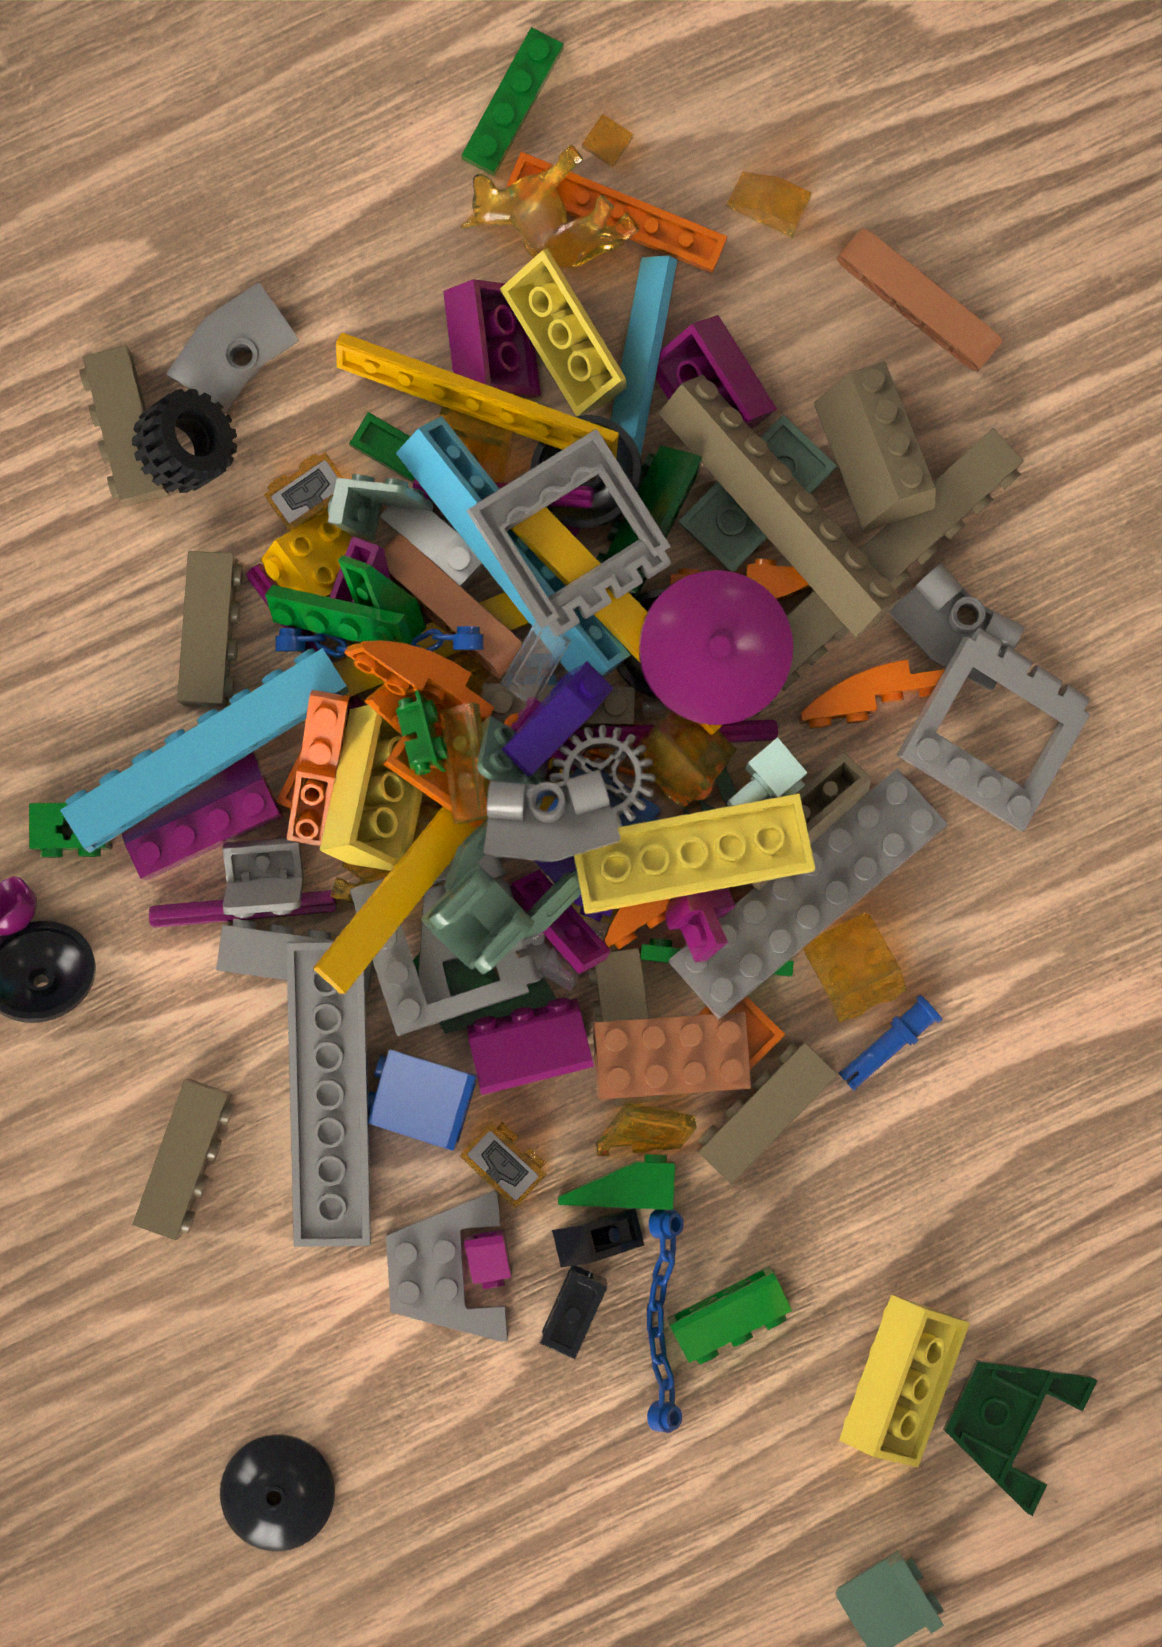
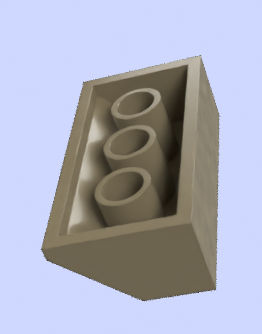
M886 361L849 372L814 402V406L862 531H868L935 509L936 487Z

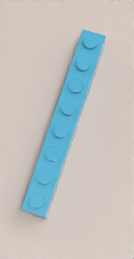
M442 416L418 428L396 452V455L564 668L570 672L588 661L603 678H606L630 656L629 652L594 615L584 619L577 608L573 610L580 623L559 637L552 633L548 625L543 629L539 627L467 513L470 507L498 491V486ZM511 529L507 531L510 539L547 597L565 587L559 578Z
M312 648L303 652L294 659L296 665L283 672L281 669H277L269 673L261 680L263 685L250 692L249 689H244L231 697L229 700L231 705L220 712L212 709L196 720L199 725L187 732L184 729H180L164 739L165 746L155 752L148 749L138 754L131 760L133 765L121 773L118 769L107 773L99 779L100 786L87 793L86 790H81L70 796L65 801L67 806L60 811L83 848L91 853L305 720L311 690L339 695L349 693L345 682L324 649L322 648L315 652Z

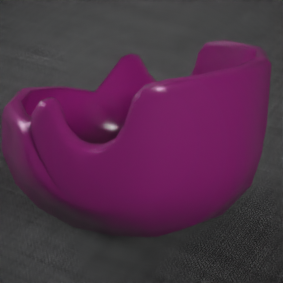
M11 876L0 882V936L11 935L23 930L28 926L36 913L37 897L31 887L21 877Z

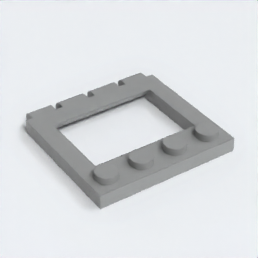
M597 429L467 510V513L539 627L543 629L548 625L556 637H559L580 623L573 610L574 608H577L582 617L587 619L609 605L611 599L605 588L608 587L613 596L618 599L642 584L643 580L637 571L638 567L646 578L650 579L671 565V561L665 552L671 546ZM599 474L639 540L547 597L510 539L507 531Z
M978 628L972 638L963 637L898 751L897 756L1016 830L1024 832L1090 715L1084 711L1090 699L1068 684L1057 694L1062 685L1061 679L1039 665L1034 666L1028 675L1027 673L1032 666L1031 660L1009 646H1005L998 656L997 653L1001 648L1002 642L981 628ZM973 667L1060 721L1023 787L936 733Z
M485 855L478 862L494 880L506 876L500 857ZM454 858L433 884L447 880ZM385 878L350 889L356 912L361 909ZM509 882L499 884L514 899ZM400 924L372 960L396 1035L400 1036L529 993L527 985L538 982L541 978L533 954L521 958L517 957V952L530 948L528 939H521L496 964L500 981L427 1005L404 931Z

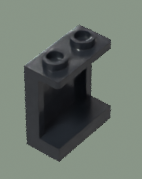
M577 1265L571 1266L542 1329L543 1335L539 1343L572 1359H576L607 1290V1279Z

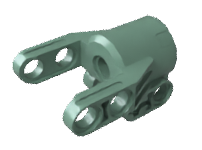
M488 817L458 846L444 886L447 893L421 918L427 928L471 970L476 967L482 974L491 970L521 939L544 932L581 895L577 870L575 869L570 873L564 874L525 912L478 864L485 856L483 851Z

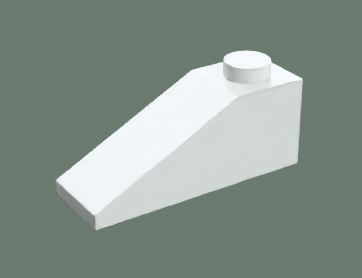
M389 506L380 515V518L397 534L407 538L464 590L486 568L460 534L432 511Z

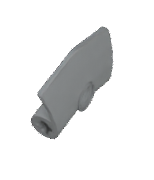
M257 283L203 319L168 370L167 376L189 389H196L199 396L204 392L209 394L211 401L214 404L218 401L223 406L221 411L226 414L248 380L260 371L261 366L299 342V340L260 283ZM239 352H251L252 359L247 365L238 366L234 364V358Z
M942 563L928 573L915 588L901 598L889 611L890 615L928 658L944 668L947 667L963 637L972 638L978 628H981L1002 642L1001 648L997 653L998 656L1005 646L1015 649L1025 626L984 607L979 600L971 597ZM965 607L971 609L976 616L975 623L972 625L962 624L957 618L958 609ZM974 667L967 679L989 690H993L997 683Z
M600 770L558 783L544 782L539 785L490 781L487 802L488 824L483 851L486 856L558 861L611 845L621 840ZM551 795L557 798L559 801L558 806L552 811L545 812L537 807L538 801L544 796Z

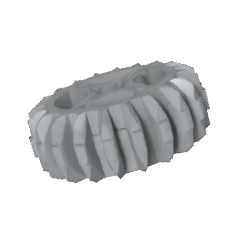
M600 725V737L593 738L591 729L587 727L584 728L586 741L581 743L577 735L573 734L570 736V740L575 746L572 751L565 745L560 746L559 751L567 759L566 761L553 759V766L563 769L562 774H551L550 780L556 783L570 779L574 765L585 774L592 772L587 766L594 771L600 770L602 773L612 765V774L609 775V778L613 779V785L619 789H616L611 784L607 785L604 783L607 793H611L624 800L621 804L611 808L618 828L621 827L619 815L623 813L630 822L635 820V815L630 810L633 805L641 811L645 810L646 804L638 799L639 795L652 797L653 790L643 787V782H654L655 775L643 773V769L651 767L653 761L652 759L639 761L638 757L645 753L646 747L640 745L632 750L630 747L635 741L633 734L627 736L623 743L619 741L621 728L616 727L612 738L606 737V726ZM597 747L616 749L607 760L601 763H595L582 756L586 751ZM625 757L629 759L635 771V784L632 791L627 789L616 776V772Z

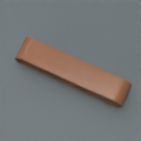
M860 228L837 256L839 264L969 369L979 372L1002 344L1001 337L991 327L869 230Z
M397 534L383 547L391 581L414 597L422 608L421 612L446 634H457V626H480V634H484V650L465 651L494 677L501 679L527 654L523 643L508 628L403 535Z

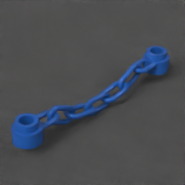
M457 626V634H442L438 629H430L415 637L411 643L413 646L421 647L416 644L432 635V640H438V642L426 648V650L431 652L440 648L444 640H453V650H484V634H480V626ZM279 628V636H275V651L281 652L306 651V642H314L319 650L323 648L327 654L335 658H341L345 655L344 652L348 647L346 641L340 637L316 633L315 636H302L301 628ZM325 636L342 646H337L336 650L339 652H335L320 642L326 641Z
M655 1209L649 1218L650 1233L653 1237L660 1239V1255L653 1270V1281L647 1306V1332L649 1334L652 1367L659 1385V1400L653 1402L649 1407L647 1421L653 1431L670 1433L678 1429L682 1422V1412L675 1405L674 1376L667 1359L663 1332V1306L667 1282L675 1265L676 1236L682 1232L684 1226L682 1216L674 1209ZM666 1239H670V1251L666 1250ZM662 1262H669L665 1275H658ZM657 1285L661 1286L659 1301L655 1300ZM652 1311H658V1327L652 1328ZM655 1338H659L661 1353L656 1354ZM661 1364H664L668 1376L664 1380L658 1367ZM668 1390L669 1402L665 1401V1391Z

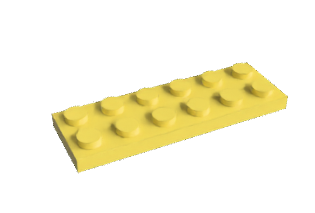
M800 793L618 827L621 838L619 842L574 856L585 914L815 871Z

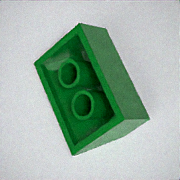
M768 1266L673 1314L667 1319L688 1362L691 1363L697 1360L700 1365L719 1355L717 1349L730 1342L733 1347L749 1341L753 1338L751 1333L753 1330L763 1325L769 1330L788 1320L785 1314L791 1312L792 1309L774 1272Z

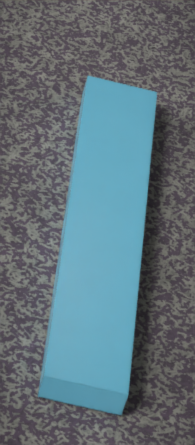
M671 256L641 257L620 368L626 378L627 388L615 397L611 421L621 426L634 440L640 457L678 261Z

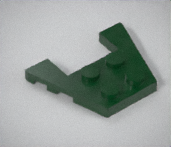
M420 953L413 960L417 974H419ZM459 959L442 963L451 997L500 981L493 968L482 974L476 967L471 970ZM541 978L540 981L527 986L529 993L439 1022L444 1033L467 1029L468 1025H472L475 1020L482 1017L494 1016L495 1018L508 1016L512 1011L521 1007L540 1008L547 1006L550 1001L557 998L546 979Z
M976 1360L943 1430L1027 1514L1033 1516L1047 1484L1012 1466L1046 1394L1083 1412L1098 1380L1086 1375Z

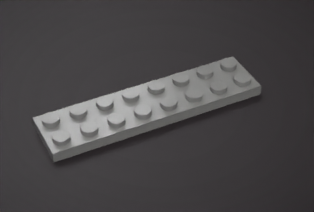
M897 768L811 844L815 864L814 872L772 879L760 891L756 888L751 890L735 904L736 906L731 911L718 919L728 943L707 961L695 962L688 945H686L669 959V963L719 1020L944 830L948 825L947 822Z
M288 941L286 943L294 1247L371 1245L365 970L345 994H340L317 973L313 967L334 941Z

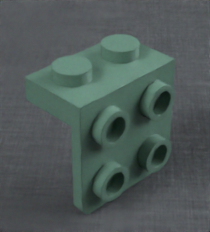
M352 474L351 479H336L334 494L328 504V523L362 540L375 541L382 505L432 511L434 502L424 497V491L409 488L406 481L386 478L385 483H377L370 476Z
M490 715L462 739L460 750L470 757L478 758L477 769L479 773L490 781L539 785L546 782L549 758L528 777L501 750L515 734L514 730ZM543 797L538 801L537 807L542 804Z
M898 1550L842 1584L836 1590L837 1599L867 1647H894L924 1627H927L932 1634L944 1626L938 1616L944 1612L942 1606L932 1591L926 1595L923 1592L918 1581L924 1577L912 1557L904 1561Z

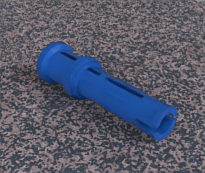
M921 994L916 997L917 1002L902 1016L892 1018L893 1021L890 1023L892 1027L880 1036L879 1039L842 1071L838 1072L846 1081L858 1071L847 1082L853 1091L907 1043L910 1046L912 1044L915 1045L918 1042V1036L934 1022L940 1023L943 1020Z

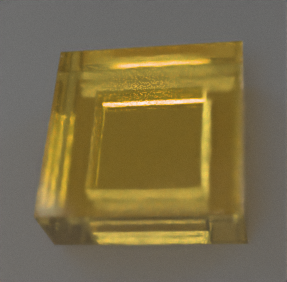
M602 114L582 143V148L613 168L633 139V133Z

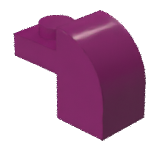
M728 888L671 898L665 912L667 926L669 930L681 929L695 962L707 961L728 943L718 919L725 916L736 905Z

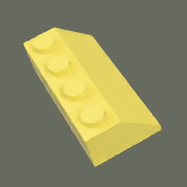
M548 248L542 250L504 284L500 290L576 416H580L605 406L627 388L626 378Z
M369 705L350 709L320 851L348 864L391 871L413 844L423 792L383 765L402 735Z
M891 1295L888 1305L884 1309L875 1341L870 1348L864 1372L857 1384L856 1394L850 1411L844 1420L839 1441L872 1457L919 1467L970 1323L922 1304Z

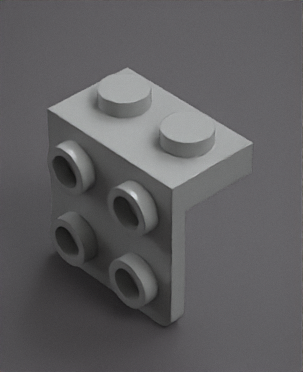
M287 838L224 843L223 856L227 879L223 901L224 914H233L235 917L244 918L258 912H272L273 914L282 915L298 909L301 905L304 883L300 843L286 840Z

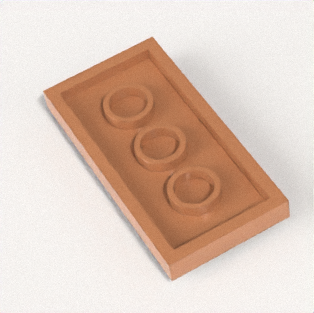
M745 1012L726 1013L719 1020L714 1014L592 1023L598 1100L751 1089Z

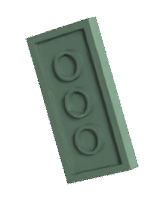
M784 415L761 436L769 450L782 464L790 469L793 477L810 494L837 468V465ZM718 481L678 521V524L727 571L735 572L768 539Z

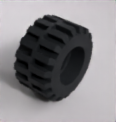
M183 389L175 390L143 411L139 416L140 420L135 423L133 431L137 434L132 437V446L138 449L134 453L136 461H142L144 467L141 470L145 475L150 473L153 476L152 482L157 486L164 483L165 490L170 492L177 489L180 493H188L191 490L195 491L227 471L226 468L231 466L234 461L232 455L237 452L238 444L233 442V439L237 437L236 429L230 427L229 423L232 422L230 415L225 416L221 411L223 406L218 401L214 404L211 401V396L205 392L199 396L196 389H188L186 392ZM175 427L188 435L194 447V455L187 452L180 445L176 437Z

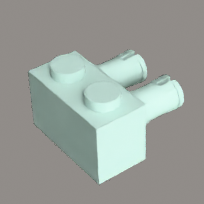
M776 738L747 763L745 769L752 776L750 778L751 781L729 799L727 805L730 807L794 795L805 786L802 779L808 772L779 738Z

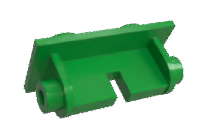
M417 690L415 691L417 701L413 702V698L401 699L398 701L399 707L396 709L402 735L406 737L417 733L418 737L404 742L410 769L415 770L416 775H424L431 772L430 766L435 765L442 772H445L446 767L443 759L448 758V750L441 735L437 736L434 723L439 722V715L436 705L432 699L428 700Z

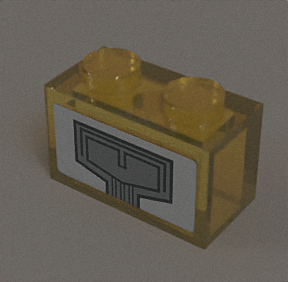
M326 452L320 456L316 453L310 455L298 465L300 470L290 477L282 475L276 478L267 486L269 491L263 494L288 532L328 511V504L334 494L336 479L343 478V476Z
M491 1121L463 1151L460 1157L506 1201L516 1208L547 1175V1172L542 1168L546 1162L532 1148L524 1152L514 1142L519 1136L503 1121L498 1126Z

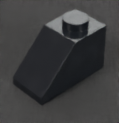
M636 1208L576 1222L552 1230L561 1268L593 1263L644 1246Z

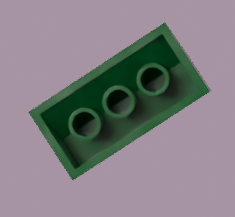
M660 445L656 455L649 452L643 463L642 474L645 477L637 494L667 539L700 472L703 457ZM624 517L623 521L615 520L607 537L608 540L612 541V544L606 555L600 552L596 559L603 563L639 540L626 517ZM639 567L637 571L642 577L643 583L629 591L634 598L640 594L647 579Z

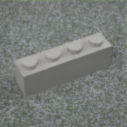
M233 919V926H222L216 970L287 980L286 943L288 941L335 940H330L331 932L309 929L308 937L293 935L294 927L271 924L270 931L256 930V922ZM373 961L365 968L366 991L370 992Z

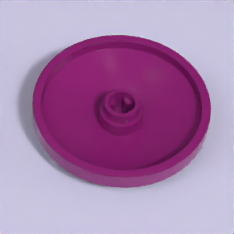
M720 570L704 571L689 575L675 582L653 602L644 618L640 631L639 659L649 688L669 710L696 723L708 725L730 724L757 714L778 695L791 668L793 637L783 608L764 586L738 573Z

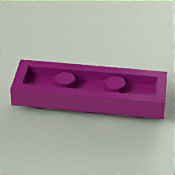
M539 869L511 883L510 888L514 900L527 912L553 884ZM571 905L542 932L578 974L605 961L611 952Z

